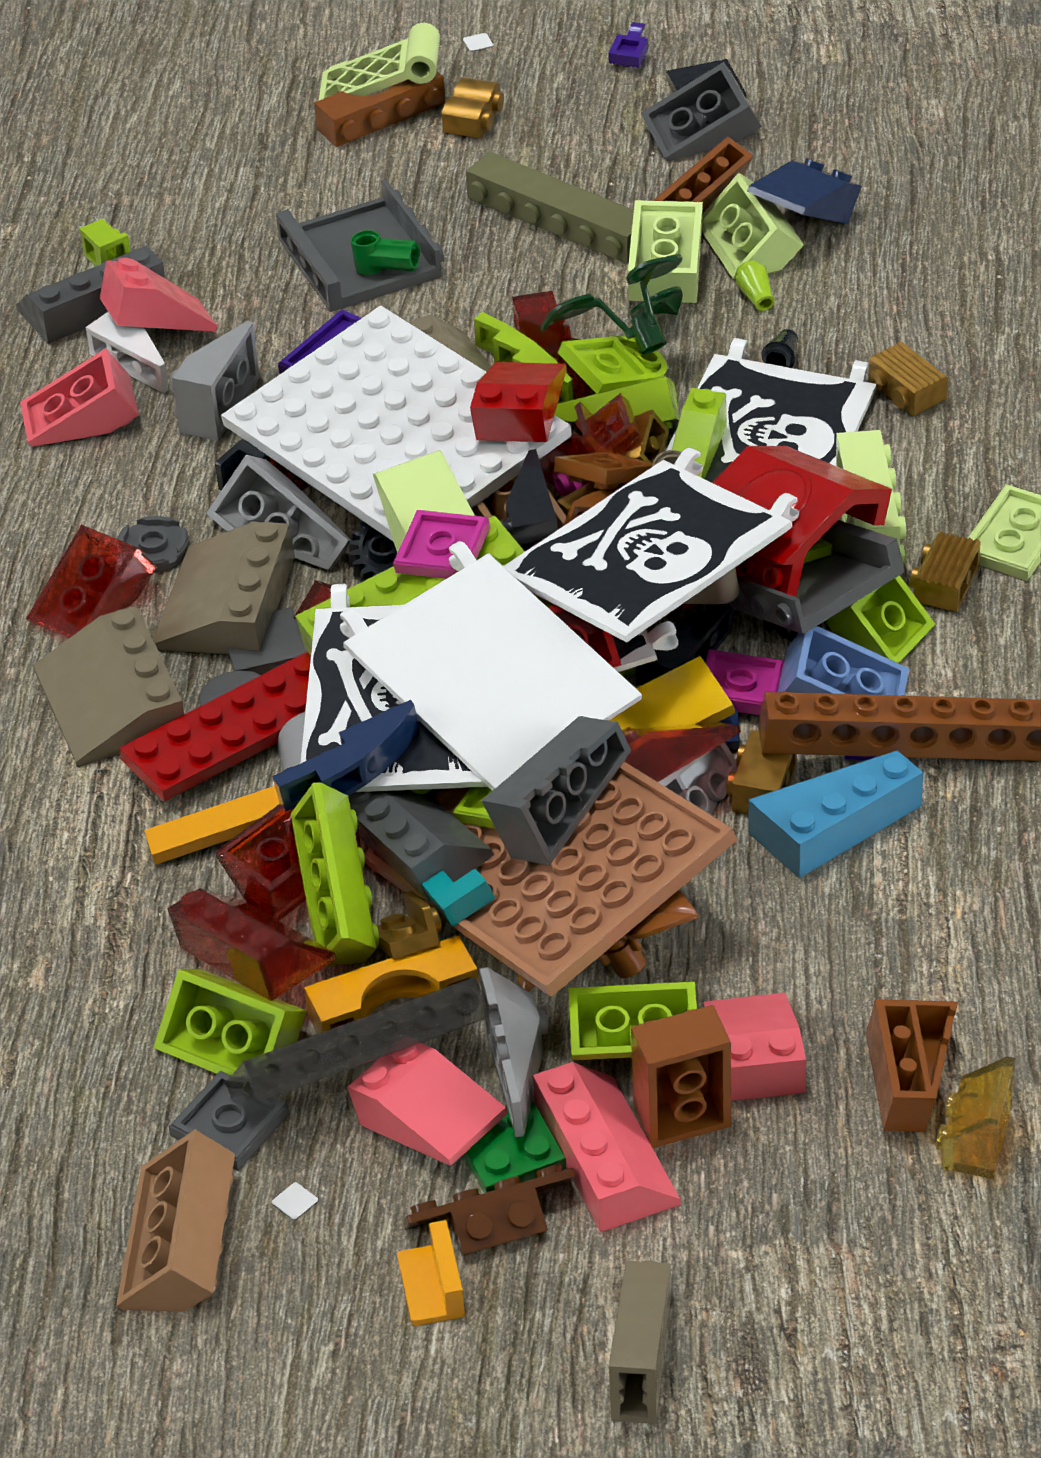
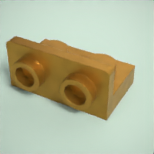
M411 891L403 893L408 916L404 917L403 914L389 915L380 920L381 924L377 925L379 932L378 947L393 959L440 945L437 932L442 930V924L436 908H431L429 904Z

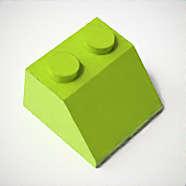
M900 575L825 621L834 634L896 663H899L935 625V622Z

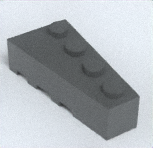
M578 716L481 800L511 858L545 865L552 863L631 752V748L618 722Z

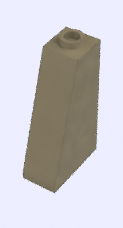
M650 1260L641 1262L626 1261L609 1360L611 1421L657 1424L671 1299L670 1263H657Z

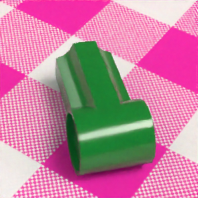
M373 230L359 231L350 239L355 269L359 274L372 275L383 269L415 271L419 266L420 246L415 241L381 238L380 234Z

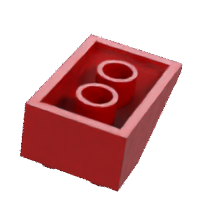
M495 362L477 382L470 405L476 440L548 442L567 370L566 364Z

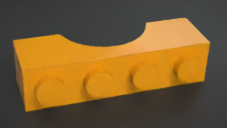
M459 935L439 941L440 945L395 959L390 958L366 967H360L354 971L304 987L307 1015L324 1048L327 1049L364 1036L365 1023L371 1012L381 1004L392 999L402 997L420 998L433 1003L440 1009H444L479 997L478 969Z

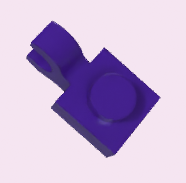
M632 22L627 35L617 34L608 53L609 63L625 67H640L648 50V39L642 36L645 29L644 23Z

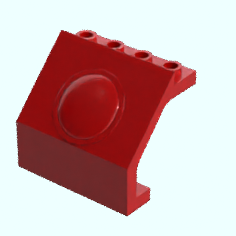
M747 446L712 482L767 510H770L779 496L784 493L797 497V503H794L791 507L799 511V517L792 522V528L735 567L738 577L794 597L797 596L805 556L809 549L844 513L874 526L884 525L892 489L788 446Z

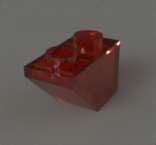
M553 291L513 296L514 328L533 340L553 358L564 360L558 354V351L563 341H572L569 324H565V320H560L547 327L543 333L541 331V325L547 315L559 305L556 303Z

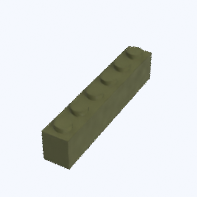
M490 151L466 170L467 198L621 262L629 263L633 209Z

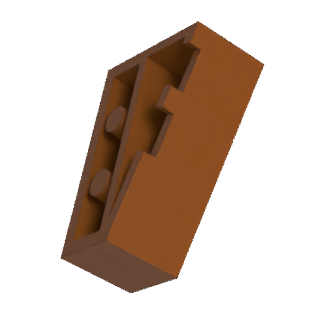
M875 999L866 1030V1037L883 1131L926 1132L939 1088L947 1046L958 1005L957 1001Z

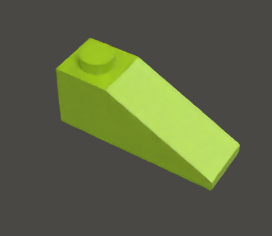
M691 388L681 411L672 450L683 452L687 448H693L701 452V456L697 457L694 462L702 464L703 470L697 476L705 479L727 427L726 393L709 389Z

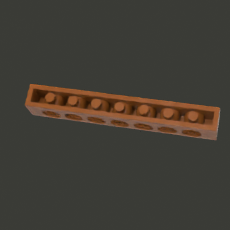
M764 692L758 723L761 749L764 754L879 757L898 751L904 757L1041 761V699Z

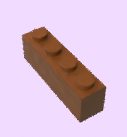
M727 136L653 201L703 202V214L738 173L743 176L745 175L753 155Z

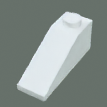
M109 312L86 327L90 355L95 356L107 348L130 376L162 393L169 390L165 362L144 327L117 326Z

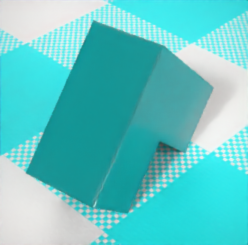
M473 869L455 882L442 870L422 883L431 903L452 927L495 899L487 881L476 869Z

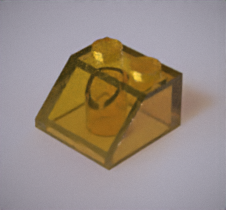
M1006 1056L963 1075L958 1093L950 1092L946 1107V1117L950 1118L948 1125H940L936 1149L943 1151L942 1169L994 1179L1011 1117L1015 1058Z

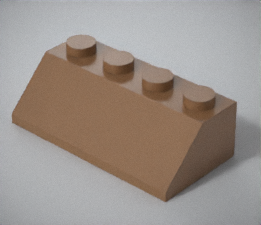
M196 1129L141 1166L116 1306L122 1310L186 1312L199 1302L210 1298L216 1289L218 1259L223 1249V1243L221 1242L224 1222L228 1216V1196L234 1180L232 1171L235 1153Z

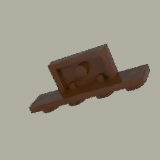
M554 1165L536 1171V1179L521 1183L519 1176L496 1182L494 1184V1191L480 1195L478 1189L474 1188L454 1194L452 1196L454 1202L437 1206L436 1200L417 1204L410 1208L412 1214L407 1215L403 1220L405 1230L451 1218L462 1257L546 1233L548 1229L537 1192L571 1183L576 1177L574 1168L562 1171L561 1165Z

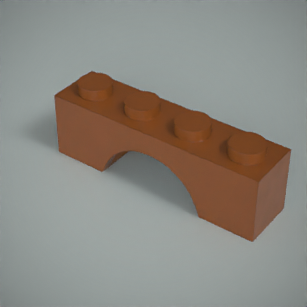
M436 70L435 77L428 83L419 84L407 79L375 95L357 96L341 91L314 102L317 130L334 146L338 147L446 103L444 76Z

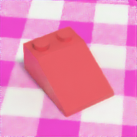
M119 258L118 261L106 260L100 300L117 326L216 332L217 324L195 296L134 259Z
M107 348L20 402L27 441L31 447L109 434L119 427L128 425L135 417L139 416L130 375Z
M785 992L703 1002V1007L714 1005L731 1041V1101L806 1093L805 1051L799 1025Z
M406 1036L347 1087L361 1126L450 1166L508 1114L506 1107L436 1049Z

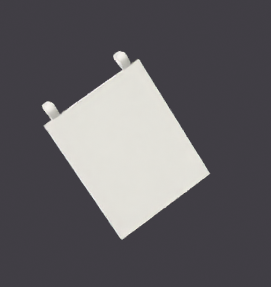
M459 541L449 547V551L453 554L449 558V564L459 572L369 627L356 609L349 608L340 614V618L344 621L341 623L340 629L345 636L349 637L348 640L343 642V647L401 703L412 700L415 705L417 719L493 791L578 716L609 721L640 701L642 694L489 553L476 560L468 546Z

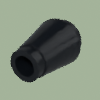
M790 329L780 331L763 348L761 354L763 363L792 368L796 359L797 334Z

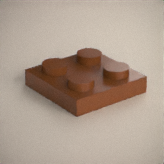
M610 452L555 457L554 471L569 475V481L588 483L593 481L595 482V488L612 490L616 489L619 483L625 486L652 468L653 463Z

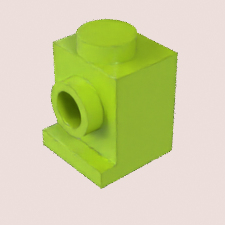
M103 218L80 228L84 256L94 266L131 252L128 234L126 232L120 233L117 228L113 229Z

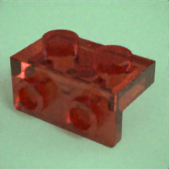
M621 393L594 414L581 402L574 406L578 417L575 423L583 434L580 440L590 453L610 452L617 454L620 450L624 451L631 447L636 438L640 436L630 402Z

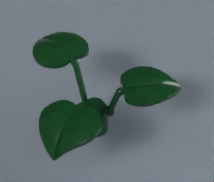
M681 254L648 260L629 272L626 277L627 283L631 285L640 282L644 302L636 305L630 311V317L632 318L631 328L600 298L594 299L593 294H586L569 299L556 306L541 325L542 333L547 327L557 322L581 315L594 307H599L624 331L627 339L634 337L642 355L659 350L667 344V341L654 315H678L683 293L679 286H675L650 297L647 285L650 279L661 277L677 268L682 262Z

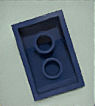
M806 158L804 163L791 160L749 185L747 192L803 215L848 224L862 186L851 182L852 175L837 169H833L831 174L823 170L825 164Z

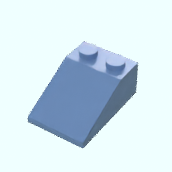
M816 626L804 634L798 633L787 647L778 692L900 696L905 695L909 668Z

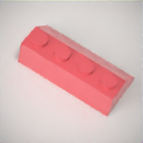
M574 1062L533 1075L534 1104L566 1158V1169L574 1168L576 1177L573 1182L599 1232L681 1205L679 1195L613 1076Z

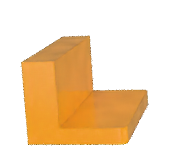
M446 1220L429 1223L431 1245L402 1250L397 1253L407 1306L413 1326L465 1317L463 1290Z

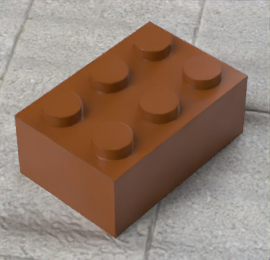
M714 1005L691 1009L681 1014L647 1021L631 1027L634 1113L652 1148L732 1127L731 1041Z

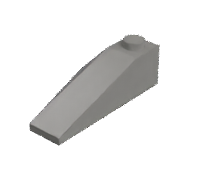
M488 967L480 968L486 1036L515 1137H520L525 1134L533 1099V1075L539 1073L542 1060V1035L549 1033L547 1017L544 1009L537 1010L533 994Z

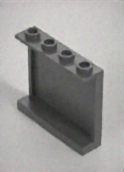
M386 179L381 180L382 198L301 223L296 221L288 209L276 213L279 241L330 312L442 277L441 263L444 262V254L440 244L433 242L427 227L417 221L413 209L405 205L400 192L394 190ZM373 230L378 232L381 238L415 241L420 246L419 266L415 271L383 269L372 275L359 274L355 269L350 239L359 231Z
M837 520L821 537V539L832 544L831 555L803 564L796 597L737 576L740 592L733 601L728 603L732 609L804 634L904 573L898 541L896 538Z

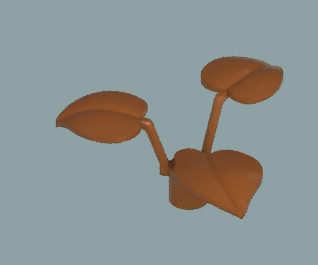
M678 890L630 930L629 933L599 956L598 959L603 966H607L610 963L618 977H632L639 973L646 964V958L640 950L642 947L637 939L648 937L697 919L699 915L684 894ZM517 973L518 984L521 988L529 992L535 987V985Z

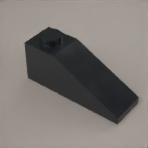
M536 449L528 451L506 501L507 518L501 519V524L525 552L557 531V519Z
M729 603L716 604L675 623V635L678 639V646L672 650H655L657 660L636 666L637 684L642 686L699 656L706 663L709 649L717 650L732 632V607Z

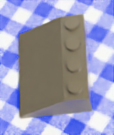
M252 522L189 545L153 639L157 649L160 651L228 654L227 648L260 651L272 615L279 606L295 559L289 524Z
M137 606L99 616L33 664L34 672L77 767L119 755L120 747L184 715L183 701Z

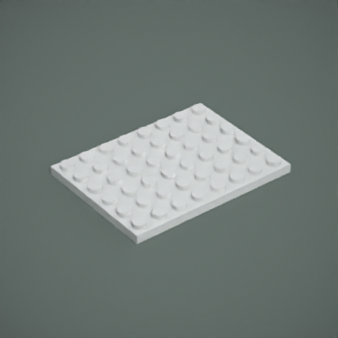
M382 306L364 316L221 415L225 427L392 541V534L373 473L441 450L468 504L473 508L519 474L529 450L536 449L538 458L541 459L572 436L570 424L554 415L548 442L476 440L470 405L476 384L486 371Z

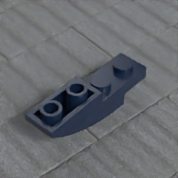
M412 700L391 707L376 716L356 723L339 732L342 745L326 750L314 758L289 767L283 772L272 776L279 803L284 811L287 812L294 809L313 783H322L350 796L383 773L401 756L420 731L415 705Z

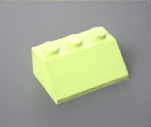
M740 173L735 176L702 214L701 232L734 280L736 279L735 273L737 268L751 260L758 261L764 265L767 273L782 270L804 245L775 203L747 192L749 185L754 182Z

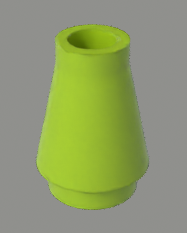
M754 260L741 264L735 273L736 285L752 301L757 310L765 311L770 309L774 305L775 299L772 295L766 267Z

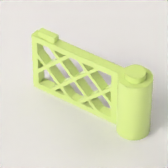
M418 23L411 28L409 36L405 40L351 61H344L331 66L330 69L323 71L319 100L334 95L338 91L351 95L366 96L407 79L419 84L428 83L436 75L440 42L439 31L429 23Z

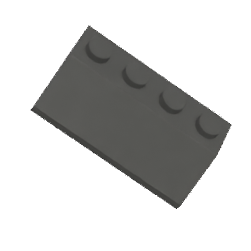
M148 246L134 249L130 253L110 260L118 261L119 258L134 259L165 278L163 262ZM106 261L98 266L73 274L66 279L43 286L39 290L27 294L16 304L17 311L47 344L86 329L88 325L108 312L100 300Z
M411 790L354 792L348 796L350 809H354L357 815V831L355 834L428 902L431 901L422 883L442 870L455 882L494 856L489 846L428 793L418 794Z

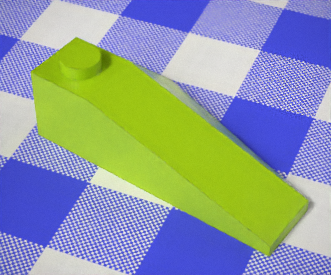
M667 377L559 403L555 412V416L569 424L616 427V424L648 410H653L669 430L673 429L672 423L678 422L680 419L675 383Z

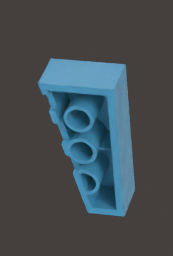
M894 751L749 799V834L797 877L801 878L921 807L923 772L900 752Z

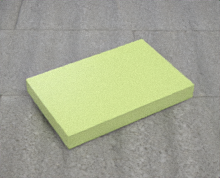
M1007 484L1004 486L969 535L973 541L978 539L981 542L980 566L1025 581L1029 580L1041 562V495Z

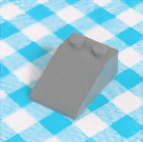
M244 322L188 355L178 370L176 369L172 373L170 387L174 390V415L178 418L180 433L219 441L227 428L223 425L221 415L245 399L260 378L253 322Z

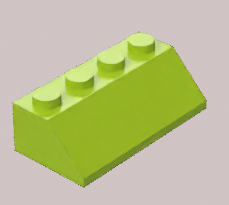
M313 783L291 812L318 966L364 963L377 949L379 932L376 924H372L369 911L372 904V895L369 886L364 884L362 873L365 864L362 848L357 846L355 836L357 831V815L354 809H350L348 795L322 783Z

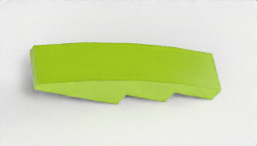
M481 312L474 318L476 346L493 353L494 363H558L533 340L510 325L484 312ZM567 373L565 374L560 393L563 401L560 403L573 400L572 378Z

